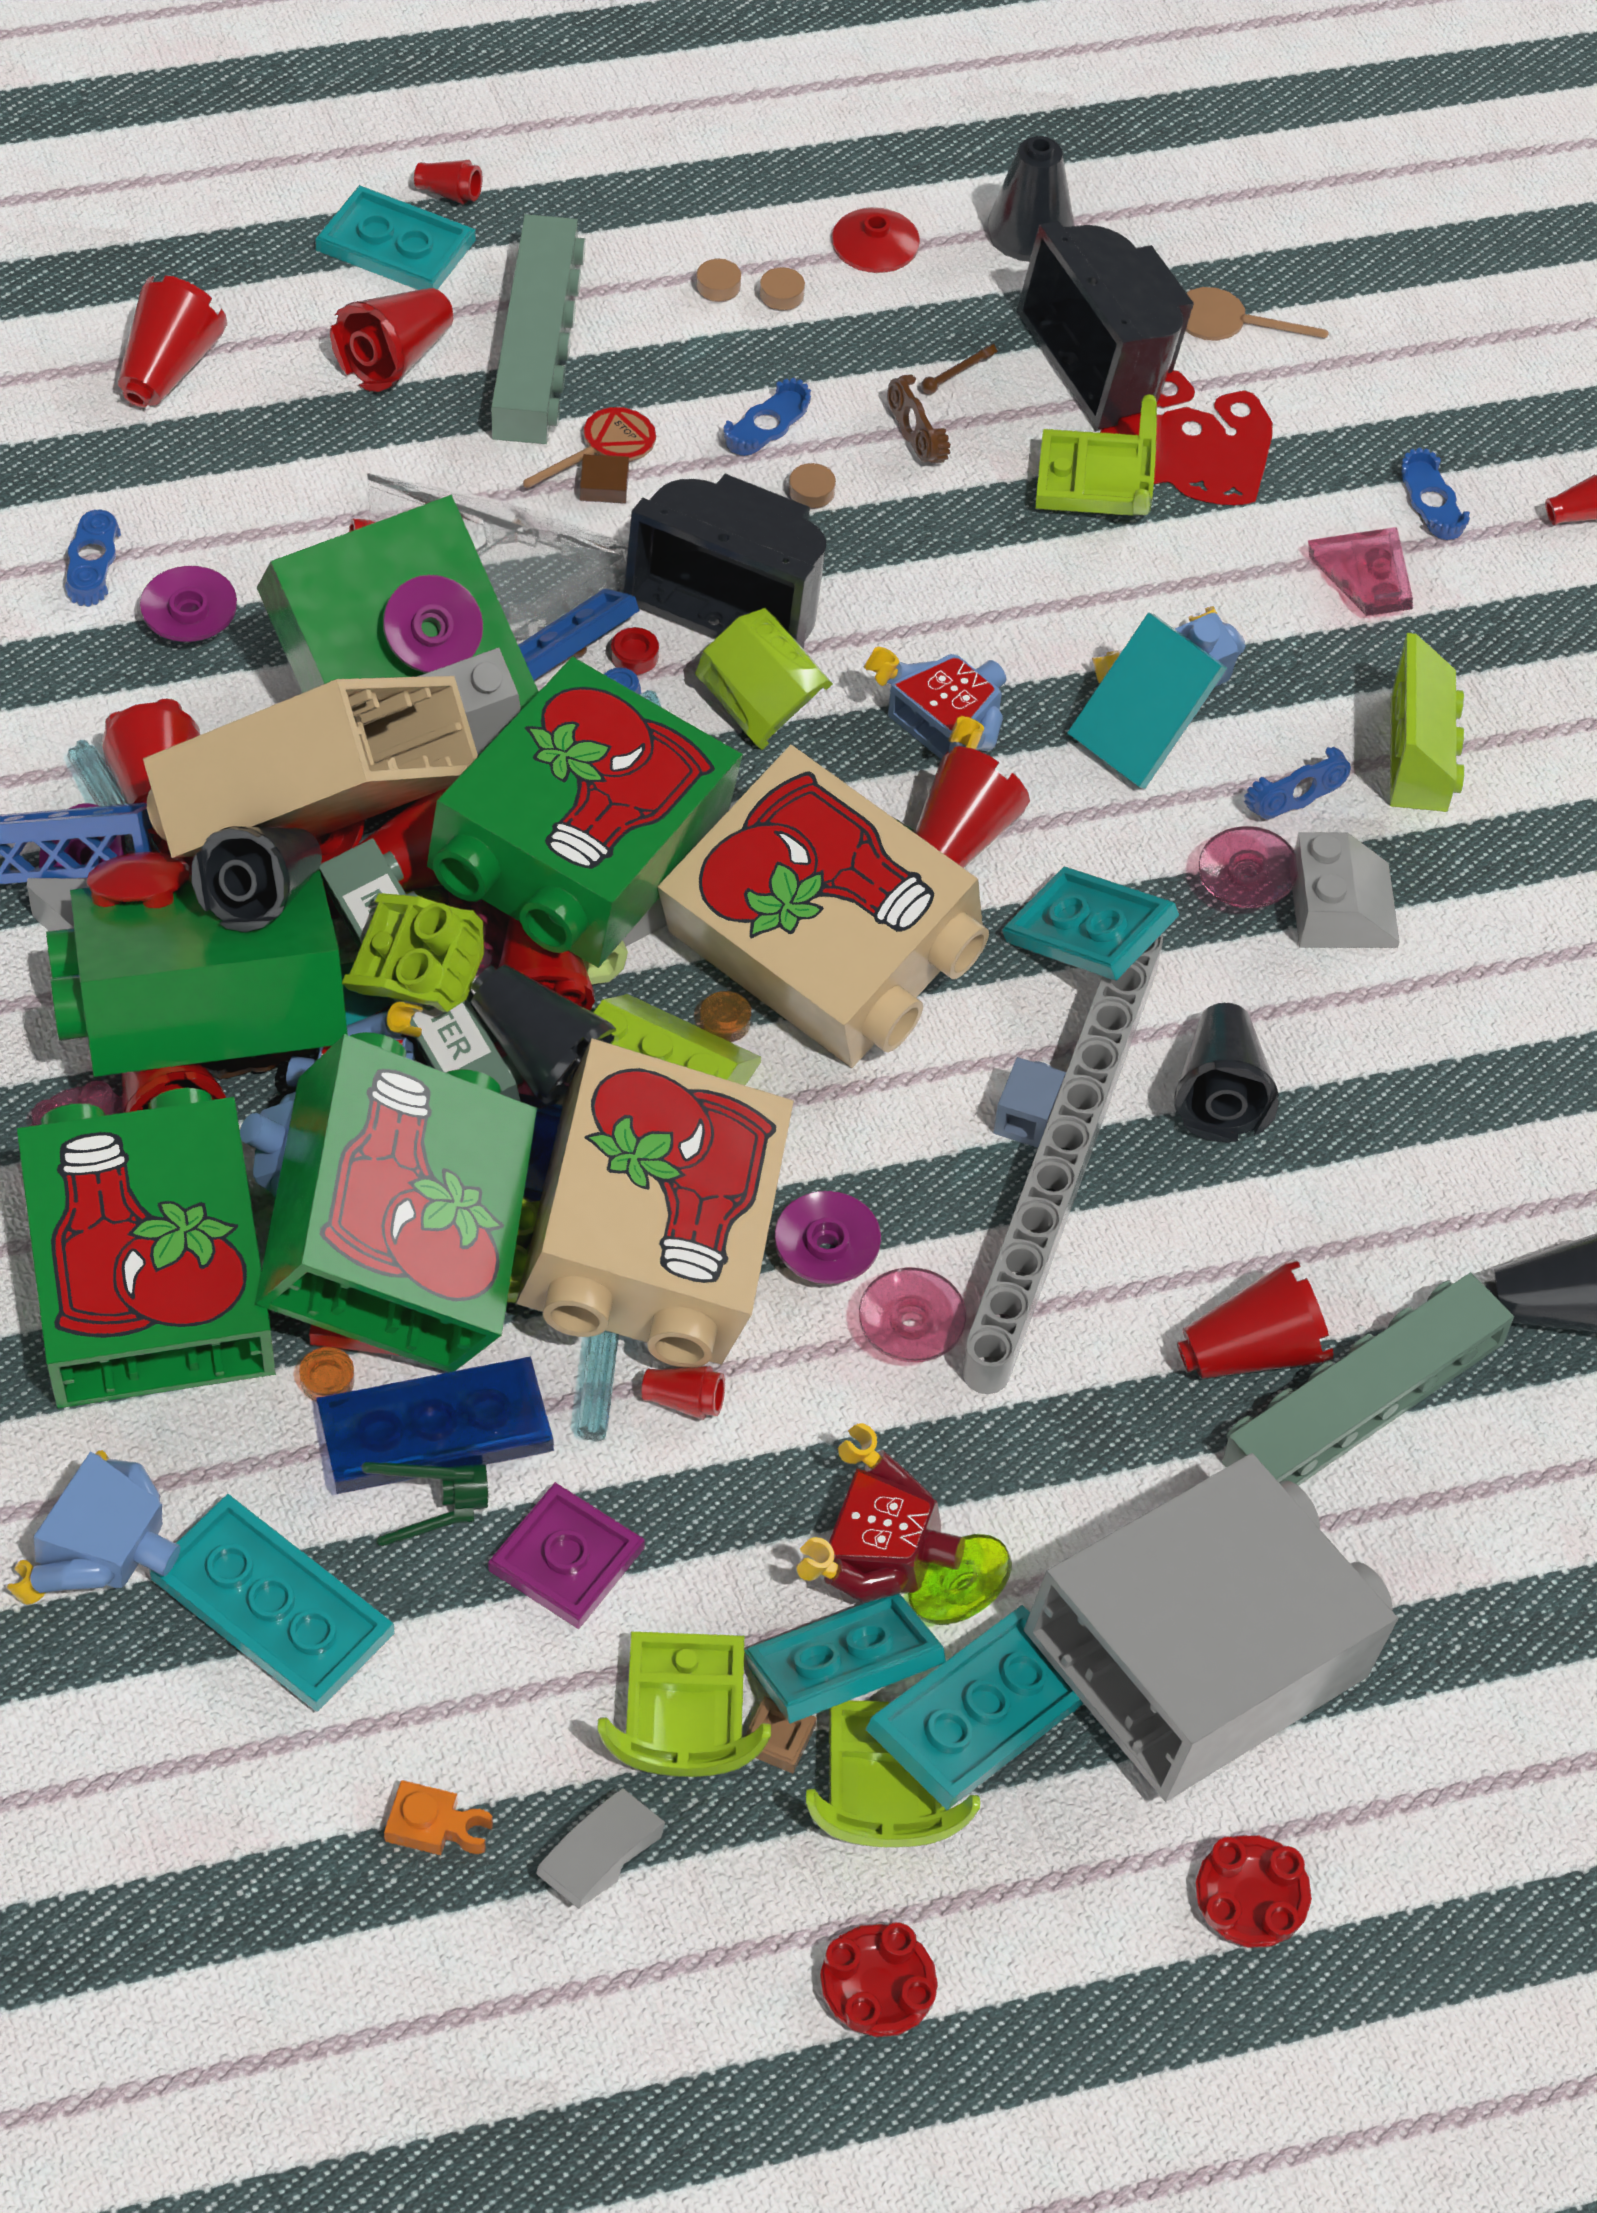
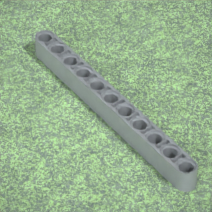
M1162 934L1117 981L1103 976L1100 980L967 1338L962 1376L969 1388L978 1393H997L1005 1388L1010 1380L1156 977L1163 943ZM1046 1188H1049V1189H1054V1190H1056V1191H1055V1192H1053V1191H1047V1190H1045V1189H1046ZM1029 1230H1038L1042 1233H1032ZM1018 1271V1272H1023V1273H1025V1274H1027V1275H1025V1276H1020V1275H1016V1274H1014V1273H1012V1272ZM997 1314H1006V1315H1009V1316H1011V1317H1013V1318L1004 1319V1318H1000V1317H998V1316H996V1315H997ZM990 1357L997 1360V1362H985L979 1358Z

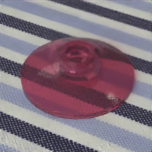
M1241 826L1224 830L1206 843L1199 857V876L1207 891L1221 902L1239 908H1260L1278 902L1294 887L1298 875L1296 854L1290 844L1278 834L1259 827Z
M898 1268L880 1275L866 1288L860 1300L859 1323L866 1339L882 1354L904 1362H925L943 1356L958 1343L965 1329L966 1307L956 1287L938 1273L923 1268ZM911 1320L917 1322L920 1326L911 1327L903 1324V1322Z

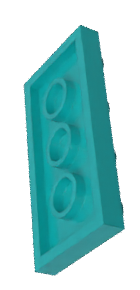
M226 1494L176 1543L181 1547L180 1553L173 1568L166 1576H162L149 1569L153 1582L316 1712L395 1634L392 1621L229 1494Z
M1023 1605L1012 1611L873 1715L866 1727V1731L946 1810L954 1806L1084 1704L1024 1632L1030 1612Z

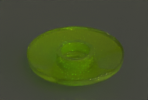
M985 1534L963 1536L965 1539L964 1554L957 1570L929 1564L921 1588L914 1593H908L910 1606L921 1620L935 1625L961 1622L984 1610L999 1596L1009 1580L1012 1569L1011 1555L999 1539Z

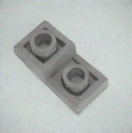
M622 1788L572 1829L539 1864L536 1874L579 1909L618 1882L622 1865L661 1838L665 1821Z

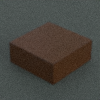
M583 454L580 501L626 504L629 457Z

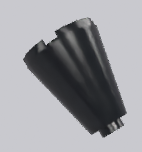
M1045 136L1028 138L1019 145L988 217V229L993 246L1004 255L1025 262H1030L1040 224L1060 221L1063 227L1075 226L1063 152L1057 142Z
M227 827L212 833L206 839L207 841L204 843L201 851L196 853L192 862V885L199 904L205 911L211 910L221 919L222 922H219V924L225 928L242 932L260 929L274 922L318 871L322 861L321 847L317 839L310 832L301 828Z
M507 964L498 969L493 965L487 967L471 986V989L475 992L471 1003L536 1098L546 1107L554 1105L565 1097L568 1089L565 1083L572 1081L591 1038L612 1044L615 1036L611 1033L615 1032L616 1028L609 1021Z
M1217 1003L1203 1011L1175 1091L1174 1106L1176 1113H1179L1183 1118V1125L1189 1132L1206 1140L1225 1143L1238 1141V1134L1247 1133L1254 1130L1255 1136L1263 1132L1275 1120L1279 1106L1278 1089L1251 1018L1243 1007L1234 1003Z
M1597 1233L1494 1268V1280H1485L1484 1286L1514 1316L1512 1323L1597 1332Z

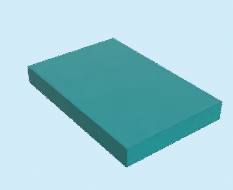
M359 185L317 236L315 243L316 251L416 290L426 288L438 290L474 244L476 234L474 228Z
M1148 612L1067 733L1138 787L1146 789L1227 670V667L1158 616Z
M1064 866L1002 929L1006 942L1117 981L1179 916L1175 903Z
M900 1593L861 1604L744 1650L748 1668L789 1723L946 1662L943 1645Z

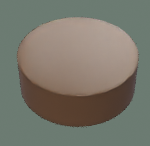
M726 259L705 261L697 270V290L703 297L712 301L730 300L741 289V271L735 263Z
M778 267L764 273L760 282V297L764 304L776 310H790L802 303L805 281L799 272L786 267Z
M807 463L796 467L792 471L789 481L791 499L810 508L826 506L833 500L835 495V475L829 468L821 464Z

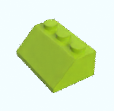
M1414 633L1406 634L1391 692L1390 806L1448 812L1453 793H1461L1464 782V765L1456 764V756H1461L1464 742V727H1456V719L1461 718L1463 711L1464 691L1456 690V670L1421 637Z
M629 994L603 999L593 1012L609 1021L616 1028V1031L611 1033L615 1036L612 1045L735 1083L746 1085L761 1063V1056Z

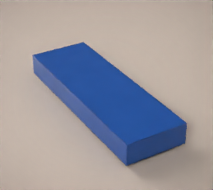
M605 588L520 643L518 646L533 680L639 612L635 596Z

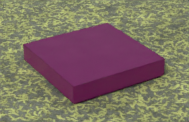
M554 1482L489 1560L488 1568L489 1572L579 1630L645 1549V1539Z

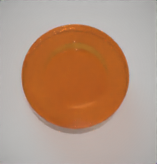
M720 991L711 994L703 1001L700 1009L701 1029L729 1042L740 1040L749 1031L751 1007L748 1001L741 995L730 991Z
M333 1347L315 1349L307 1354L300 1364L301 1388L305 1395L315 1402L323 1404L338 1402L348 1396L354 1387L355 1374L353 1362L340 1349Z

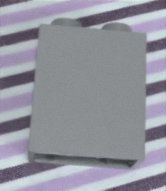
M1251 1453L1048 1569L1025 1625L1024 1632L1161 1798L1167 1802L1366 1679L1390 1636L1398 1617L1393 1613L1390 1593L1380 1576L1364 1563L1353 1562L1350 1564L1320 1530L1319 1517L1309 1496L1291 1481L1283 1480L1278 1482L1257 1457Z

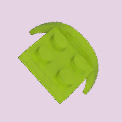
M1145 395L1142 399L1139 435L1043 429L1036 509L1132 516L1148 515L1152 506L1157 428V402L1155 396Z
M631 1631L626 1734L617 1729L607 1717L598 1718V1733L606 1748L616 1758L630 1767L648 1773L677 1777L720 1775L740 1769L755 1759L763 1751L771 1737V1725L762 1723L753 1733L742 1738L745 1636Z
M849 1700L829 1709V1803L824 1801L815 1789L806 1790L808 1811L821 1829L837 1839L858 1845L885 1848L915 1847L936 1843L953 1836L967 1826L976 1816L980 1809V1797L978 1795H970L960 1804L946 1810L866 1731L871 1717L891 1702Z

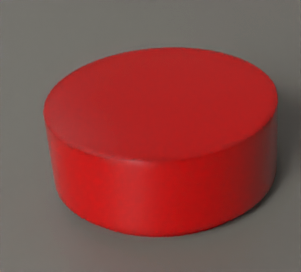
M632 627L621 630L613 637L611 642V660L616 668H626L638 675L649 672L658 663L659 642L650 631Z

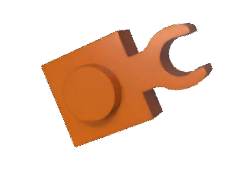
M401 1780L384 1831L385 1842L441 1855L446 1840L456 1842L463 1850L469 1853L482 1854L486 1849L485 1839L472 1837L467 1831L473 1826L492 1829L493 1818L489 1812L482 1809L457 1811V1793Z

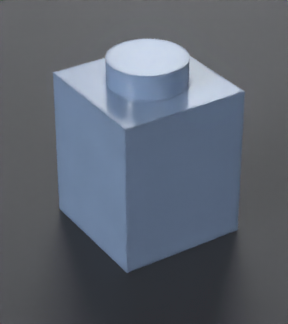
M1017 1057L997 1105L993 1134L1038 1148L1066 1072L1054 1069L1044 1062H1032Z

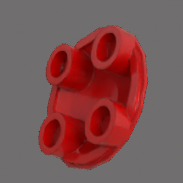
M156 852L129 853L98 864L88 873L87 886L91 889L92 902L100 907H111L121 902L142 901L145 907L162 908L174 902L173 892L178 890L189 879L190 866L184 859L179 857L172 858L171 854Z
M1260 1835L1224 1837L1218 1840L1213 1846L1212 1851L1202 1861L1195 1882L1197 1904L1208 1925L1224 1939L1247 1948L1272 1947L1291 1938L1305 1922L1312 1901L1310 1880L1304 1869V1858L1297 1849L1291 1846H1284L1279 1842Z
M899 1922L889 1925L858 1926L840 1935L829 1944L820 1972L823 1997L834 2016L853 2031L873 2037L897 2036L918 2026L932 2009L937 1995L938 1983L934 1962L924 1946L917 1941L913 1929Z

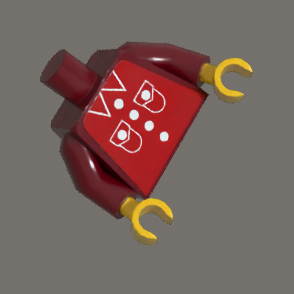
M863 1423L855 1424L848 1432L851 1437L860 1443L861 1450L856 1448L850 1441L845 1440L839 1445L838 1452L840 1458L849 1464L864 1462L866 1464L865 1470L856 1469L829 1543L822 1538L813 1537L808 1539L800 1548L802 1554L808 1555L813 1559L803 1558L797 1565V1573L799 1577L807 1581L816 1580L820 1575H823L826 1584L860 1602L868 1603L897 1595L900 1592L914 1593L918 1591L922 1586L929 1564L957 1570L963 1558L965 1539L961 1536L941 1532L942 1524L938 1503L932 1494L884 1450L875 1451L877 1436L870 1426Z

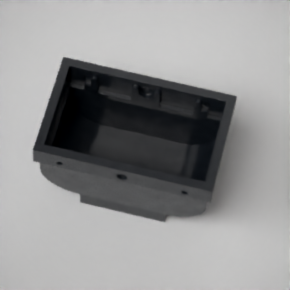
M1060 221L1039 225L1016 312L1096 428L1103 429L1117 426L1119 419L1122 417L1140 413L1142 399L1145 395L1155 396L1156 402H1158L1167 374L1174 370L1194 302L1152 245L1136 248L1127 238L1111 229L1096 225L1063 227Z
M726 473L717 484L701 479L675 480L663 485L649 500L642 497L631 511L624 593L635 596L639 608L715 639L738 617L766 608L804 649V643L814 629L826 551V538L815 524L808 521L809 506Z

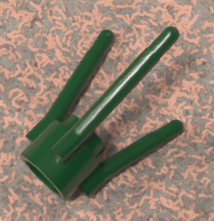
M365 1462L362 1464L361 1469L365 1473L440 1479L442 1506L453 1505V1511L379 1536L376 1542L381 1547L454 1523L474 1522V1509L488 1508V1481L485 1464L451 1466V1468L385 1462Z

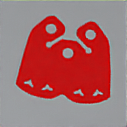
M1173 370V372L1167 374L1165 382L1174 383L1178 387V392L1172 396H1166L1161 393L1157 407L1165 408L1191 401L1194 398L1195 389L1182 373ZM1244 390L1221 395L1216 399L1214 408L1231 428L1236 429L1237 433L1235 435L1226 434V429L1213 414L1193 408L1183 407L1166 411L1162 415L1157 414L1154 484L1170 482L1185 496L1208 503L1244 505L1256 502L1273 435L1271 418L1257 396ZM1235 403H1244L1250 407L1251 411L1249 415L1239 417L1232 413L1231 406ZM1141 412L1120 418L1117 426L1103 428L1100 433L1139 435ZM1189 421L1197 422L1201 425L1202 432L1194 436L1188 435L1183 431L1182 426ZM1203 481L1207 490H1203L1200 486H1192L1190 483ZM1234 487L1243 495H1237L1236 493L1226 495L1224 492Z

